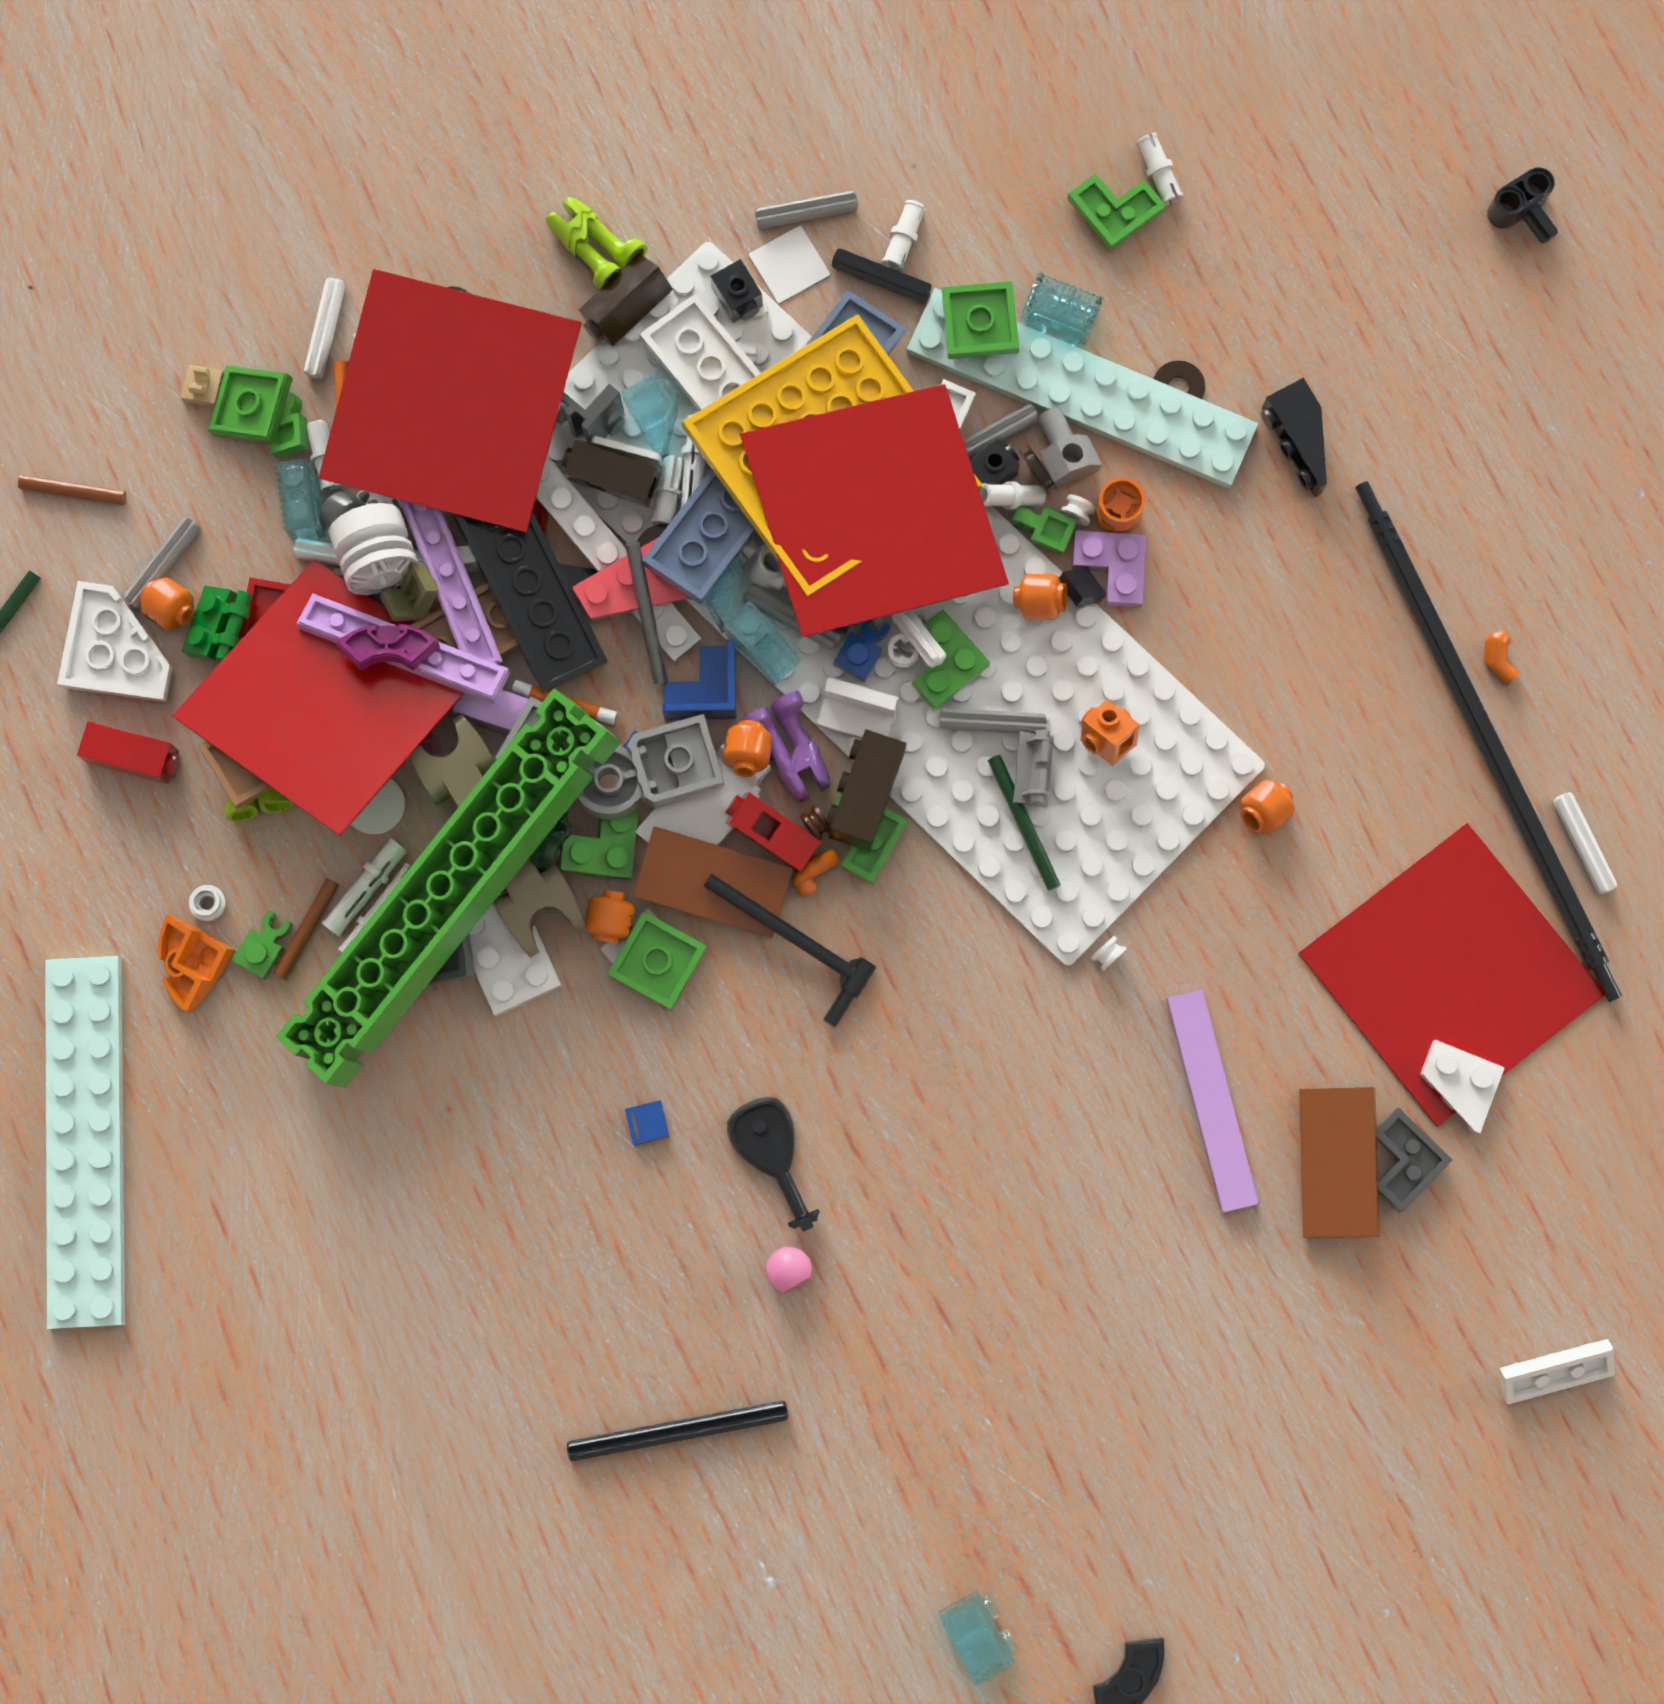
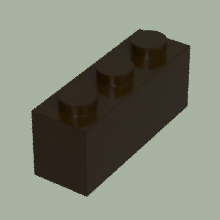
M865 729L862 740L855 738L848 758L854 761L850 773L843 771L837 788V792L842 793V797L838 806L831 805L825 825L831 826L830 839L868 852L871 851L905 754L906 742Z

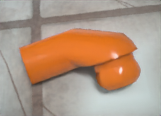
M1500 630L1488 636L1485 642L1484 662L1508 685L1520 672L1507 660L1508 645L1511 643V638L1507 632Z
M829 849L810 858L803 870L797 872L793 878V887H797L799 895L804 897L816 891L817 884L813 878L839 865L840 860L836 851Z

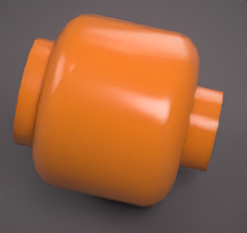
M1026 574L1020 586L1014 587L1013 605L1020 608L1023 618L1027 620L1053 621L1058 618L1060 612L1066 611L1068 599L1067 586L1065 583H1061L1057 575Z
M169 578L149 582L141 592L142 614L159 627L172 631L187 625L192 620L195 612L194 597L188 589Z
M742 720L737 725L729 728L726 733L723 750L724 763L733 769L736 775L742 777H751L755 773L765 770L770 762L773 743L770 732L765 729L762 723L753 720Z
M1265 780L1259 783L1241 800L1240 817L1242 822L1249 830L1255 833L1271 834L1277 831L1294 814L1292 792L1284 784H1278L1274 781Z
M604 889L603 896H592L589 899L585 917L586 926L584 928L592 933L591 939L619 944L620 939L629 937L635 914V906L629 901H624L626 893Z

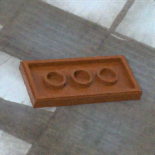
M654 826L633 897L773 938L774 931L706 888L704 884L710 875L713 874L779 917L793 868Z
M1376 1088L1299 1089L1303 1238L1380 1237Z

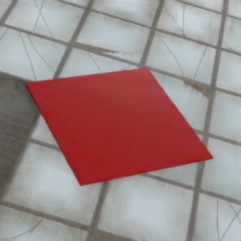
M373 269L318 479L527 533L582 322Z
M945 384L740 433L775 545L782 547L808 585L811 586L851 559L862 561L807 596L776 553L802 638L1009 584ZM802 550H806L808 555L813 558H821L825 554L829 556L823 561L814 562L806 558Z
M314 559L176 710L172 717L341 836L464 693L386 662L373 664L361 671L337 649L334 642L300 630L297 626V621L312 594L399 626V624L409 625L405 621H393L387 609L369 596L354 594L349 591L344 579Z
M1468 823L1298 953L1436 1127L1456 1113L1454 1109L1451 1110L1442 1100L1441 1095L1436 1089L1431 1088L1420 1076L1432 1041L1438 1040L1504 1067L1503 1076L1605 996L1602 987Z

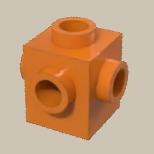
M1108 699L1099 707L1090 708L1081 720L1082 731L1080 741L1089 752L1098 754L1112 766L1137 745L1140 724L1132 719L1124 708L1117 707Z

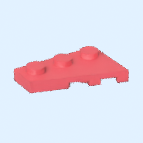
M658 538L641 547L643 558ZM628 556L623 557L572 587L574 594L590 620L629 613L638 609ZM645 567L652 606H662L671 602L692 599Z

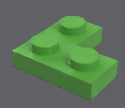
M1094 174L1068 193L1067 198L1110 251L1165 212L1166 209L1165 203L1145 180L1119 199H1116L1097 174Z
M944 610L940 611L924 626L945 651L946 658L940 666L927 668L912 681L914 688L935 711L990 666V661Z
M840 793L834 805H839L842 793ZM885 808L871 851L868 852L852 846L841 864V868L873 885L908 824V820Z
M639 807L621 819H599L598 838L563 834L561 837L559 871L622 880L632 879L636 843L635 831L637 830Z

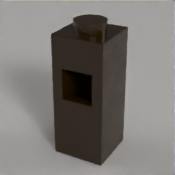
M638 253L579 309V312L586 320L583 326L596 341L602 338L614 346L661 302L673 288L659 266Z
M575 440L573 448L568 447L566 449L561 467L565 469L564 475L568 480L647 508L660 477L656 467L579 440Z

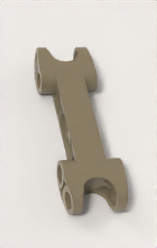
M462 714L452 718L458 734V745L450 755L434 757L419 745L410 756L418 776L436 806L452 797L457 807H459L495 762L481 736ZM530 857L505 887L507 893L498 897L493 902L510 934L530 958L540 953L533 936V926L541 915L557 913L563 916L573 926L575 931L586 926L573 893L558 867L554 865L539 873Z

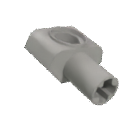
M1051 408L1039 416V422L1050 443V446L1040 452V456L1057 487L1091 476L1099 471L1102 464L1088 435H1073L1061 408ZM1064 456H1073L1078 462H1068Z

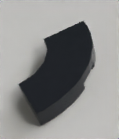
M1159 1637L1125 1642L1124 1658L1118 1670L1106 1681L1092 1685L1094 1703L1142 1704L1159 1680L1164 1661V1638Z

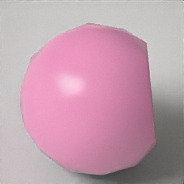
M783 1247L777 1249L767 1260L765 1272L768 1282L776 1291L787 1293L811 1279L813 1268L809 1257L803 1250L794 1247Z

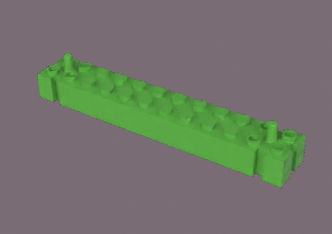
M553 688L535 711L541 716L536 725L532 727L525 723L303 1001L309 1007L303 1016L293 1014L276 1035V1038L294 1055L309 1059L305 1065L326 1084L342 1088L349 1084L363 1066L357 1060L363 1051L373 1054L594 776L588 772L595 761L604 765L622 742L604 726L592 719L575 702L555 688Z

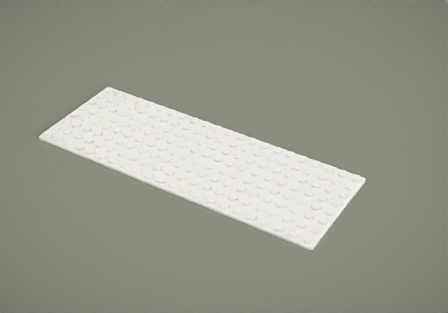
M705 242L667 278L673 290L614 346L602 340L569 371L564 392L586 409L608 384L612 385L621 394L625 422L615 435H608L605 439L659 453L662 456V461L669 455L680 457L685 461V457L682 456V447L686 446V435L676 429L675 426L693 403L640 340L641 332L696 293L735 342L756 343L758 345V359L754 365L761 373L805 347L812 336L759 286L758 288L762 293L763 307L760 308V311L754 317L745 321L739 319L732 323L712 290L710 275L733 262L713 243ZM567 421L562 425L558 422L555 423L547 454L563 474L565 469L561 467L566 449L568 447L573 448L575 440L586 443L583 434L578 438L571 434ZM707 462L705 463V476L711 470ZM683 468L682 479H681V484H680V491H681V492H682V483H683L684 468ZM570 481L602 521L626 544L636 542L646 529L654 526L651 520L654 514L657 494H655L654 500L651 499L647 508ZM682 497L678 498L675 516L681 509ZM993 506L984 507L1009 584L912 609L924 625L940 611L944 610L990 661L988 668L936 711L912 685V681L929 668L922 657L919 655L917 662L907 669L895 667L888 659L887 650L890 640L895 635L902 633L890 616L873 619L868 626L871 631L878 632L881 630L884 622L891 625V629L883 640L876 643L878 647L882 648V653L864 683L833 666V662L850 632L858 636L861 634L862 623H858L857 626L850 625L846 634L840 631L841 639L838 645L833 650H829L808 637L802 638L799 632L744 603L743 595L746 589L753 584L749 577V568L755 561L758 552L746 563H743L737 557L702 605L693 599H685L726 640H735L736 650L783 695L799 690L804 702L800 712L848 758L855 738L862 739L823 728L817 724L825 697L824 690L828 677L897 696L898 705L888 737L906 742L907 745L890 798L1065 966H1071L1254 780L1265 766L1264 761L1096 603L1077 607L1068 596L1066 611L1060 612L1056 620H1027L1023 618L1020 608L1013 605L1014 587L1020 586L1026 574H1054L1060 577L1063 572ZM757 532L751 538L759 547L765 544ZM764 564L766 569L775 572L770 565ZM782 586L779 590L775 588L765 590L791 604L786 587ZM901 643L896 645L897 653L894 654L897 657L901 655L905 656L906 659L911 657L910 649L913 648L910 645L907 647H903ZM1107 699L1117 707L1124 708L1131 718L1140 724L1137 745L1113 766L1098 754L1089 752L1080 741L1082 731L1081 720L1090 708L1099 707ZM941 709L1041 713L1046 715V730L1050 731V736L1054 737L1048 807L1024 804L1061 883L1060 887L1051 891L1047 890L987 761L996 755H1001L1015 785L1019 733L942 729L939 725Z

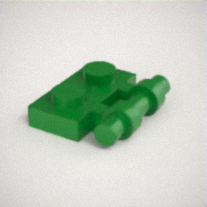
M204 586L181 652L190 657L222 661L240 641L238 636L243 621L249 618L251 609L248 607L253 595L239 590L237 594L230 589Z

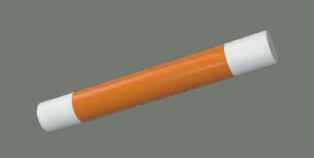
M515 680L512 688L513 694L528 699L531 696L541 702L551 692L548 691L542 694L539 687ZM567 696L587 712L592 719L615 725L618 712Z

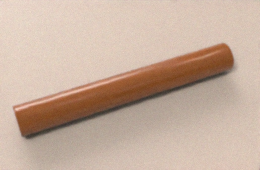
M20 475L18 479L19 489L124 505L126 502V491L26 475Z
M328 878L325 879L273 974L287 980L339 886L338 883Z

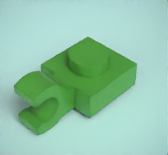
M1019 506L1011 520V524L1014 527L1033 532L1029 542L1061 556L1077 523V520L1048 507H1044L1040 516Z

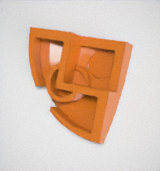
M167 914L158 942V959L165 960V969L169 974V977H164L162 980L174 1002L185 1012L191 1013L214 987L230 962L235 949L188 922Z

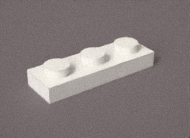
M1606 1339L1500 1368L1502 1396L1508 1405L1615 1376L1614 1349L1609 1340Z

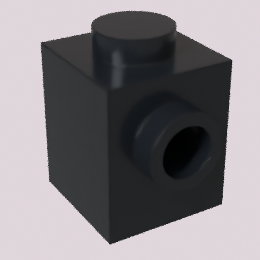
M741 259L710 275L712 290L732 323L739 319L745 321L754 317L760 311V308L763 307L762 293Z
M997 438L970 460L976 477L981 483L1003 485L1006 481L1013 480L1018 475L1020 467L1018 463L1020 459L1014 449L1008 444L1003 446Z

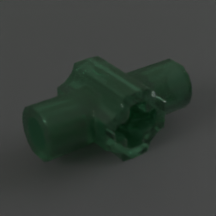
M569 808L530 856V862L534 866L548 869L554 864L558 848L572 832L573 826L567 819Z

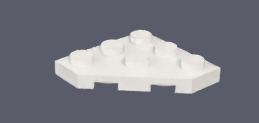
M78 581L57 685L67 689L166 703L173 668L113 586Z

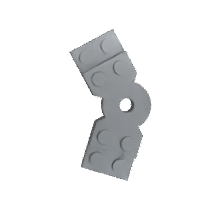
M530 696L494 758L495 761L525 723L534 727L540 720L541 716L535 711L541 705V701ZM704 714L633 734L626 746L627 749L618 746L604 765L598 761L594 762L588 770L594 777L576 799L588 814L603 820H616L631 814L641 802L653 808H659L690 799L692 794L724 786V779ZM607 774H613L619 778V783L614 788L606 789L599 784L600 779Z

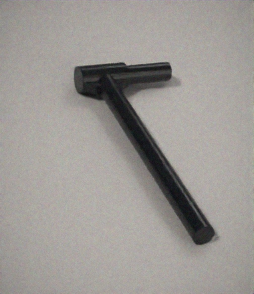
M711 874L704 884L706 888L841 975L839 980L842 991L823 1019L832 1027H836L852 1000L858 998L877 967L862 957L853 959L848 963Z

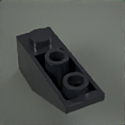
M1303 377L1267 396L1261 408L1263 410L1261 415L1269 430L1274 429L1281 440L1279 441V446L1283 455L1288 460L1292 459L1299 470L1297 471V476L1301 485L1306 490L1310 489L1314 497H1317L1322 493L1327 484L1322 408Z

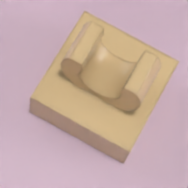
M188 364L180 398L186 403L214 407L224 372L222 370Z

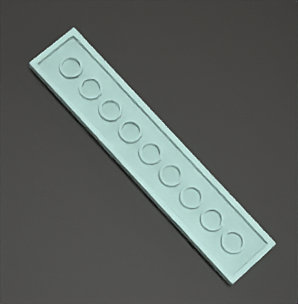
M934 288L907 347L906 354L1015 400L1031 404L1034 408L1044 412L1051 408L1059 407L1066 421L1230 490L1258 426L1257 422L1018 322L1019 353L948 359L941 290Z
M119 956L45 960L47 1329L125 1325L122 958Z

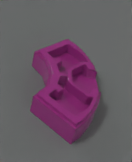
M399 624V626L368 625L350 632L335 642L337 649L361 671L373 664L387 661L401 663L411 670H415L440 648L439 641L418 628Z

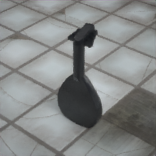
M774 1097L758 1098L742 1105L731 1114L727 1121V1134L732 1146L753 1167L777 1179L795 1217V1220L788 1223L789 1227L795 1229L800 1226L803 1232L813 1228V1222L818 1220L817 1217L820 1211L816 1209L810 1213L808 1212L789 1172L795 1146L794 1123L790 1112L784 1103Z

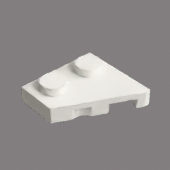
M1434 1040L1432 1041L1420 1076L1431 1088L1436 1089L1441 1095L1442 1100L1451 1110L1454 1109L1466 1122L1467 1128L1472 1133L1480 1134L1504 1067Z

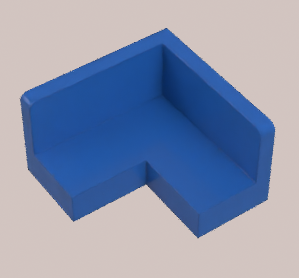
M727 640V646L700 647V681L664 683L663 715L665 720H684L704 714L705 720L737 719L735 640Z

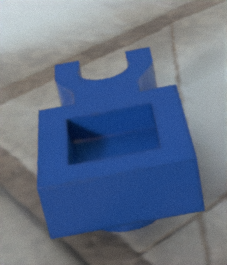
M872 620L862 622L861 634L858 636L850 632L836 656L833 666L865 683L882 653V648L878 647L876 643L883 640L891 629V625L884 622L881 630L878 632H873L869 629L868 626Z

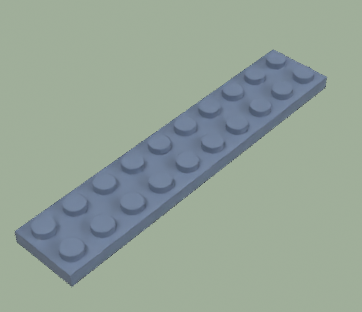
M847 290L806 345L858 314L889 356L905 335L906 328ZM711 469L644 556L642 562L647 569L702 605L754 536L756 530Z

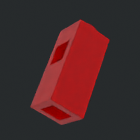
M87 721L77 752V756L86 763L169 784L170 777L176 775L180 765L179 750L169 742Z
M750 792L745 793L743 797L736 795L725 811L729 815L725 822L727 825L797 872L803 870L821 843L820 840Z

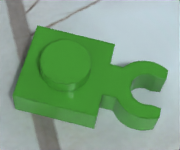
M289 393V403L284 408L275 443H270V454L277 459L308 450L307 418L300 414L302 400L294 393Z
M271 910L263 917L262 932L259 934L251 929L232 959L235 963L264 980L267 979L285 950L276 944L279 938L286 937L291 932L293 926L291 922L286 920L280 929H273L272 922L276 914Z

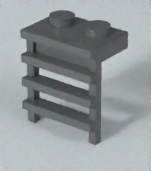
M608 384L594 401L584 409L564 392L556 422L562 425L567 421L571 434L576 438L583 434L586 443L590 445L592 436L606 438L608 435L613 436L621 429L625 422L621 394L612 385Z

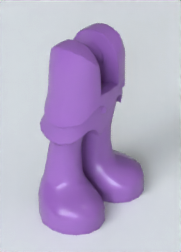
M799 690L780 697L771 704L775 717L781 723L795 748L792 757L783 743L767 707L751 712L740 721H757L762 723L765 729L770 732L773 739L771 756L779 770L778 775L792 797L802 802L809 799V795L798 772L808 767L813 780L821 791L829 788L831 783L828 770L820 755L819 746H816L814 737L811 741L809 740L802 726L799 712L804 702Z

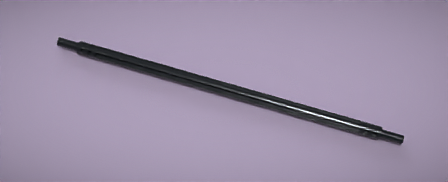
M1368 481L1357 485L1355 489L1370 517L1367 521L1589 971H1594L1609 1002L1622 997L1607 966V963L1610 961L1388 512L1382 510Z

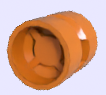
M1116 478L1103 486L1095 511V520L1103 532L1129 534L1137 527L1145 506V494L1142 487L1128 478Z

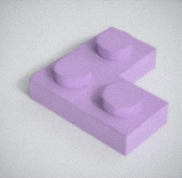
M1075 530L1072 568L1088 567L1089 570L1107 571L1106 605L1141 607L1143 604L1146 535Z

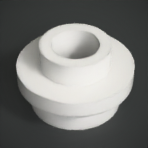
M202 885L196 888L189 898L191 913L202 921H213L219 918L226 908L225 895L219 888L213 885ZM209 897L213 898V907L209 910L203 909V901Z

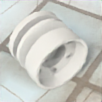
M376 503L354 508L340 515L328 530L336 556L341 559L339 565L344 575L347 589L354 594L372 595L380 594L383 590L395 589L402 585L411 565L418 564L412 543L407 539L408 532L401 511L393 504Z

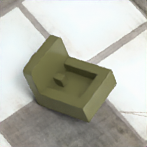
M425 563L412 564L401 587L383 590L380 598L391 619L395 622L425 619L439 589Z

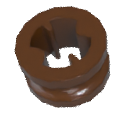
M816 805L811 807L809 814L802 813L800 815L806 828L818 840H822L823 833H830L831 826L825 825L826 818Z

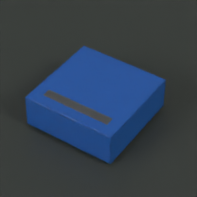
M661 1100L625 1109L634 1146L670 1137Z

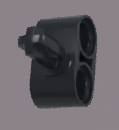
M1535 167L1500 188L1487 210L1489 222L1497 228L1506 229L1524 220L1540 243H1546L1554 238L1558 230L1541 208L1555 186V179L1552 173L1545 168ZM1528 185L1537 186L1542 193L1533 192ZM1500 203L1509 204L1513 211L1504 210Z

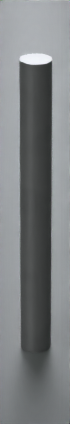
M630 542L625 544L653 683L662 684L668 680L645 567L642 562L640 542Z

